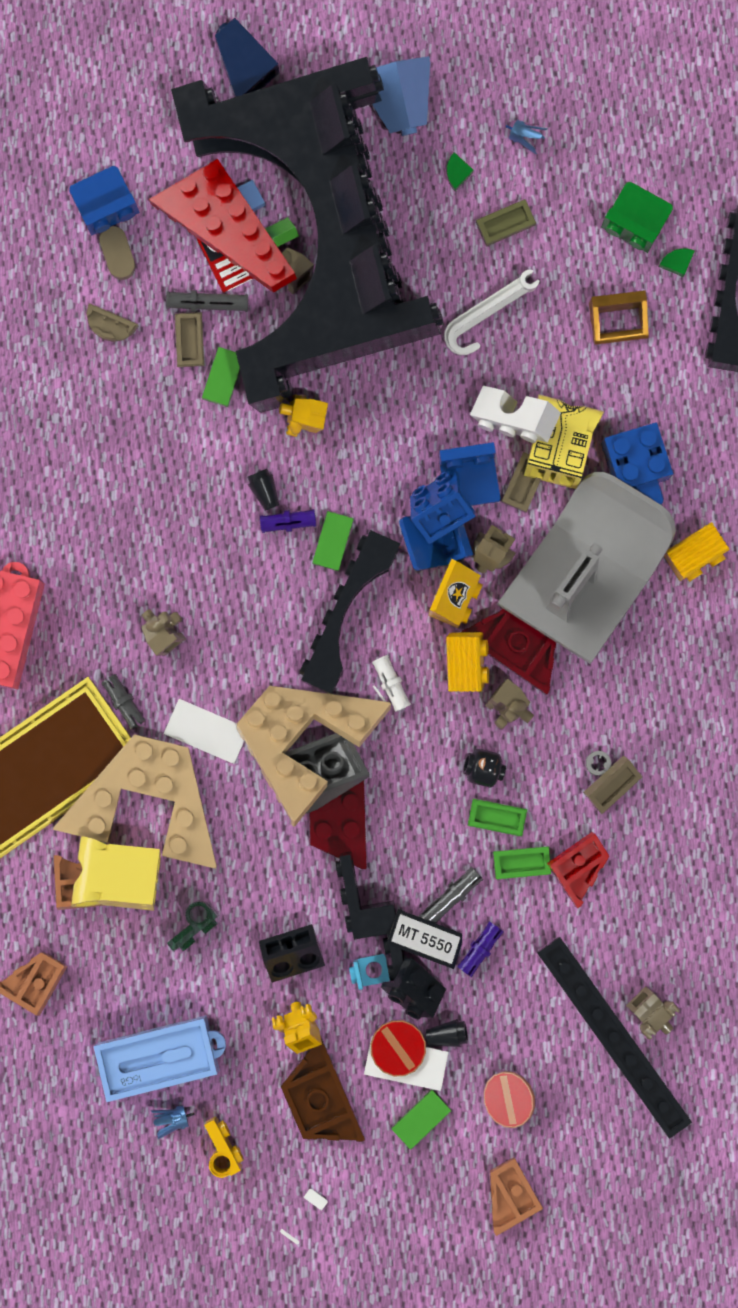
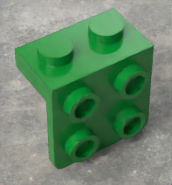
M627 182L614 205L607 212L601 228L605 229L610 235L627 241L632 247L648 253L671 214L673 206L640 186Z

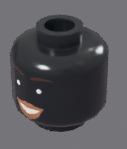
M475 749L473 753H468L463 768V774L467 775V780L470 783L489 788L494 787L498 780L502 781L506 772V765L502 764L501 755L484 749Z

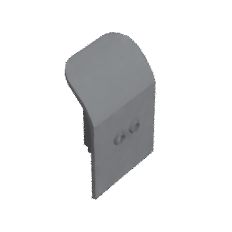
M593 472L586 475L575 489L554 526L497 605L591 664L643 590L672 544L676 533L675 521L670 512L662 505L615 476L606 472Z

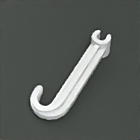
M533 270L524 271L521 277L452 320L447 325L444 333V341L447 348L457 355H469L480 348L478 342L467 347H460L457 345V338L527 292H533L537 288L539 280L532 284H528L525 279L532 275Z

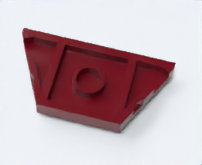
M501 609L473 626L462 630V632H483V640H488V655L545 695L549 693L556 648L555 641L505 609Z
M364 780L319 809L310 812V845L339 859L341 853L352 851L354 866L360 869H367Z

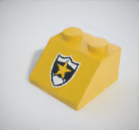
M451 559L428 616L456 628H459L460 623L466 624L472 612V609L468 608L471 598L477 599L483 584L478 582L481 575L458 561Z

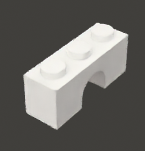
M482 387L470 414L479 422L478 426L489 432L497 429L500 433L509 437H514L515 434L520 435L521 438L531 443H536L537 440L548 443L561 414L551 403L526 396L522 406L514 412L517 401L507 392L492 387Z

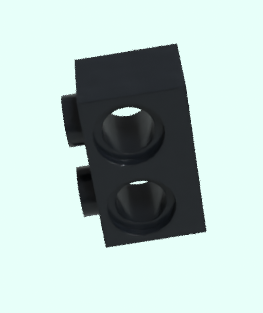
M313 924L259 941L263 962L272 983L325 966Z

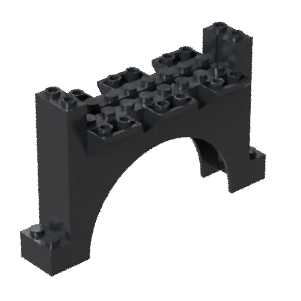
M367 57L224 101H220L218 96L215 97L212 87L208 88L203 80L171 89L183 140L185 143L193 141L197 157L218 153H239L267 160L288 172L305 188L315 213L318 231L317 259L310 284L294 312L274 332L264 339L236 351L248 404L260 413L278 409L281 403L290 405V396H293V390L290 381L285 380L286 378L440 335V326L444 325L437 303H431L428 296L411 301H406V298H403L402 292H399V289L403 288L400 274L396 271L391 259L388 258V256L392 255L389 240L386 239V237L390 236L386 220L384 221L382 214L379 213L383 211L380 196L377 195L375 187H373L371 180L368 179L373 177L369 162L367 161L370 160V154L362 138L364 131L361 120L357 117L355 109L382 101L380 91L384 90L381 76L378 74L376 65L371 66Z

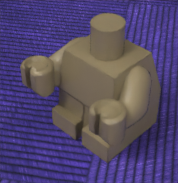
M287 248L281 253L296 274L297 279L287 284L288 291L295 294L311 280L314 264L303 254Z
M491 525L486 534L479 532L473 544L474 562L478 563L477 570L480 573H486L487 570L493 572L495 569H501L510 563L516 554L510 550L515 538L507 533L503 534L502 530Z
M148 609L141 615L146 621L141 627L146 642L156 656L167 655L186 640L182 633H177L174 630V626L182 621L178 612H173L170 616L167 612H162L155 616L151 609Z
M508 678L499 685L485 704L490 710L494 708L499 711L500 715L496 719L495 725L500 729H503L508 722L511 723L519 717L528 724L534 714L526 709L530 704L528 698Z
M646 986L626 1005L642 1022L640 1030L649 1040L659 1030L665 1035L669 1034L673 1026L668 1021L676 1015L675 1012L679 1013L680 1011L674 1002L666 1000L662 1003Z

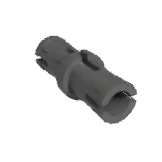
M117 674L108 677L110 681L105 679L101 684L114 701L113 707L121 712L130 730L138 727L137 723H140V725L146 720L133 702L134 697L126 692Z

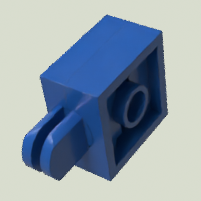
M657 422L604 438L601 447L610 474L661 505L664 497L659 482L669 480L673 475V471Z

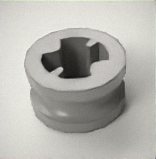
M595 751L587 756L585 766L590 774L601 776L611 767V759L607 753ZM598 755V759L601 757L605 759V763L602 764L604 768L602 771H598V768L594 770L591 766L594 763L593 757Z

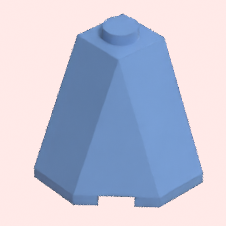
M429 56L395 61L376 67L378 74L381 76L384 90L380 91L382 101L372 105L389 133L401 131L402 136L418 133L417 127L427 125L430 78Z

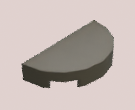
M90 303L88 304L86 314L89 326L94 334L103 340L111 342L125 340L133 335L139 327L134 322Z

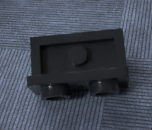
M413 958L404 959L394 982H383L381 988L388 993V998L400 1004L406 1009L405 1013L415 1019H420L421 1017L433 1018L446 991V988Z

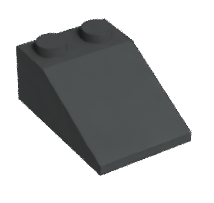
M337 733L285 753L293 760L328 781L327 788L305 814L319 809L367 779L370 775L354 744Z

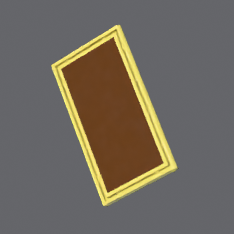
M90 677L85 678L0 737V858L64 815L131 739V736Z

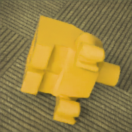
M294 394L290 405L280 404L279 414L288 416L287 435L297 437L302 429L313 433L324 429L328 403L307 399L305 394Z
M294 1002L290 1005L292 1012L284 1015V1020L280 1015L276 1016L277 1019L272 1017L273 1029L285 1033V1045L296 1054L322 1045L320 1031L315 1022L317 1015L312 1011L310 1004H305L306 1007L304 1008L301 1002Z

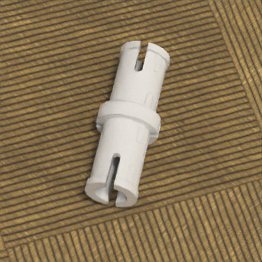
M385 655L373 661L372 664L382 682L381 688L386 690L395 712L410 706L411 703L401 685L402 679L394 671L389 656Z

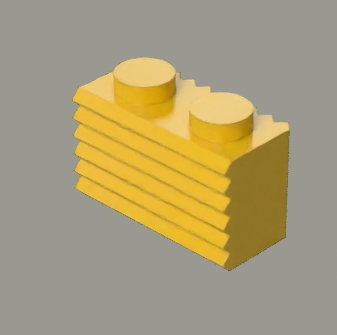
M711 522L668 549L664 558L679 581L687 578L690 582L703 574L701 568L707 564L714 567L724 561L726 558L723 554L730 549Z
M483 632L449 633L446 637L448 691H482L485 684L489 683V667H484V656H488V640H483Z

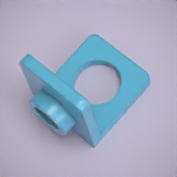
M384 954L353 960L354 967H349L352 984L357 983L359 990H362L364 986L390 980ZM370 962H378L382 966V974L378 978H370L366 974V966Z

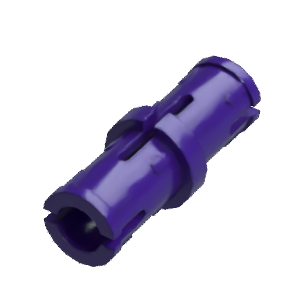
M315 509L290 513V510H286L284 514L260 516L262 533L279 530L292 532L296 528L317 527Z
M489 921L478 939L472 941L470 944L472 947L457 967L472 977L485 957L488 958L491 955L490 950L504 931Z

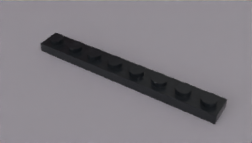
M557 937L537 952L539 957L669 1139L690 1125L692 1123L690 1118L561 937Z

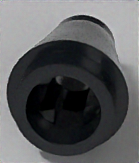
M268 469L247 477L250 482L247 485L261 506H263L264 511L280 505L273 474H269Z
M456 1019L431 1029H426L428 1046L462 1047V1044H468V1032L465 1021L459 1022Z

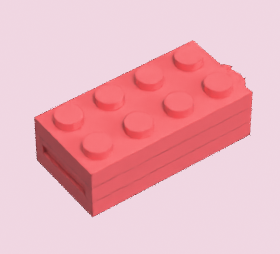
M10 562L0 571V686L17 690L19 689L45 583L38 579L30 578L29 569L20 562ZM12 571H19V572H21L22 574H21V575L12 574Z

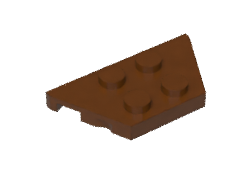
M321 1038L322 1045L309 1050L282 1083L281 1089L303 1139L365 1141V1136L324 1041Z

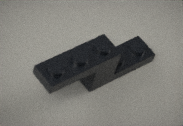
M352 851L341 853L339 856L340 861H335L338 878L343 877L345 888H341L340 893L342 904L348 905L349 916H345L347 932H353L354 940L387 934V938H383L385 955L391 954L392 965H388L390 982H394L404 961L403 950L387 944L396 916L394 900L361 906Z

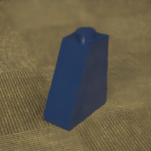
M236 18L232 19L229 23H223L218 28L215 35L216 44L234 97L262 89L280 73L278 62Z

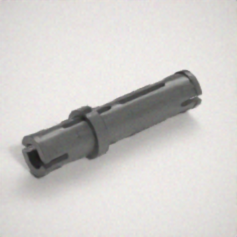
M191 290V293L167 291L166 309H191V312H197V309L248 312V294L197 293V290Z
M471 866L454 883L448 884L449 888L418 917L436 923L460 900L463 902L466 899L465 896L484 879Z

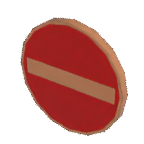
M391 1020L381 1025L374 1033L370 1043L371 1056L375 1065L383 1073L393 1077L406 1076L415 1072L422 1064L426 1054V1042L421 1031L414 1024L404 1020Z
M503 1071L493 1075L486 1083L484 1104L488 1114L496 1123L503 1127L516 1128L524 1125L532 1117L535 1109V1096L531 1085L524 1077L515 1072Z

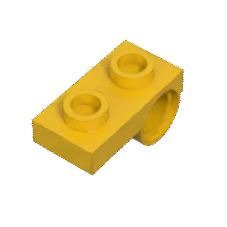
M217 1116L209 1119L204 1126L217 1149L210 1158L209 1169L214 1176L219 1178L232 1176L241 1171V1162L244 1161L243 1155L237 1145L232 1147L228 1139L231 1133L225 1121L219 1122ZM218 1156H226L230 1161V1166L226 1169H221L216 1165L215 1159Z

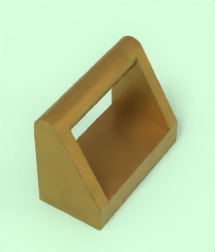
M646 290L591 297L589 309L594 345L649 338ZM638 308L640 329L600 333L599 313Z

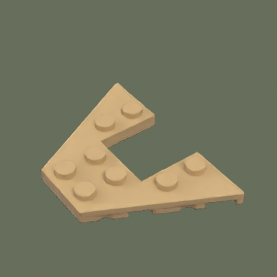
M269 686L237 722L238 733L245 740L249 752L256 759L261 768V773L270 788L275 792L276 799L282 804L293 827L296 826L327 788L328 781L293 760L285 753L313 720L318 721L360 747L390 711L391 703Z
M136 734L132 736L53 828L56 831L108 843L121 790L125 789L175 802L162 856L215 869L217 867L189 747Z

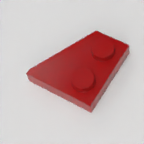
M591 832L547 863L576 908L582 906L584 895L588 888L594 885L598 878V872L604 867L609 854L596 834Z

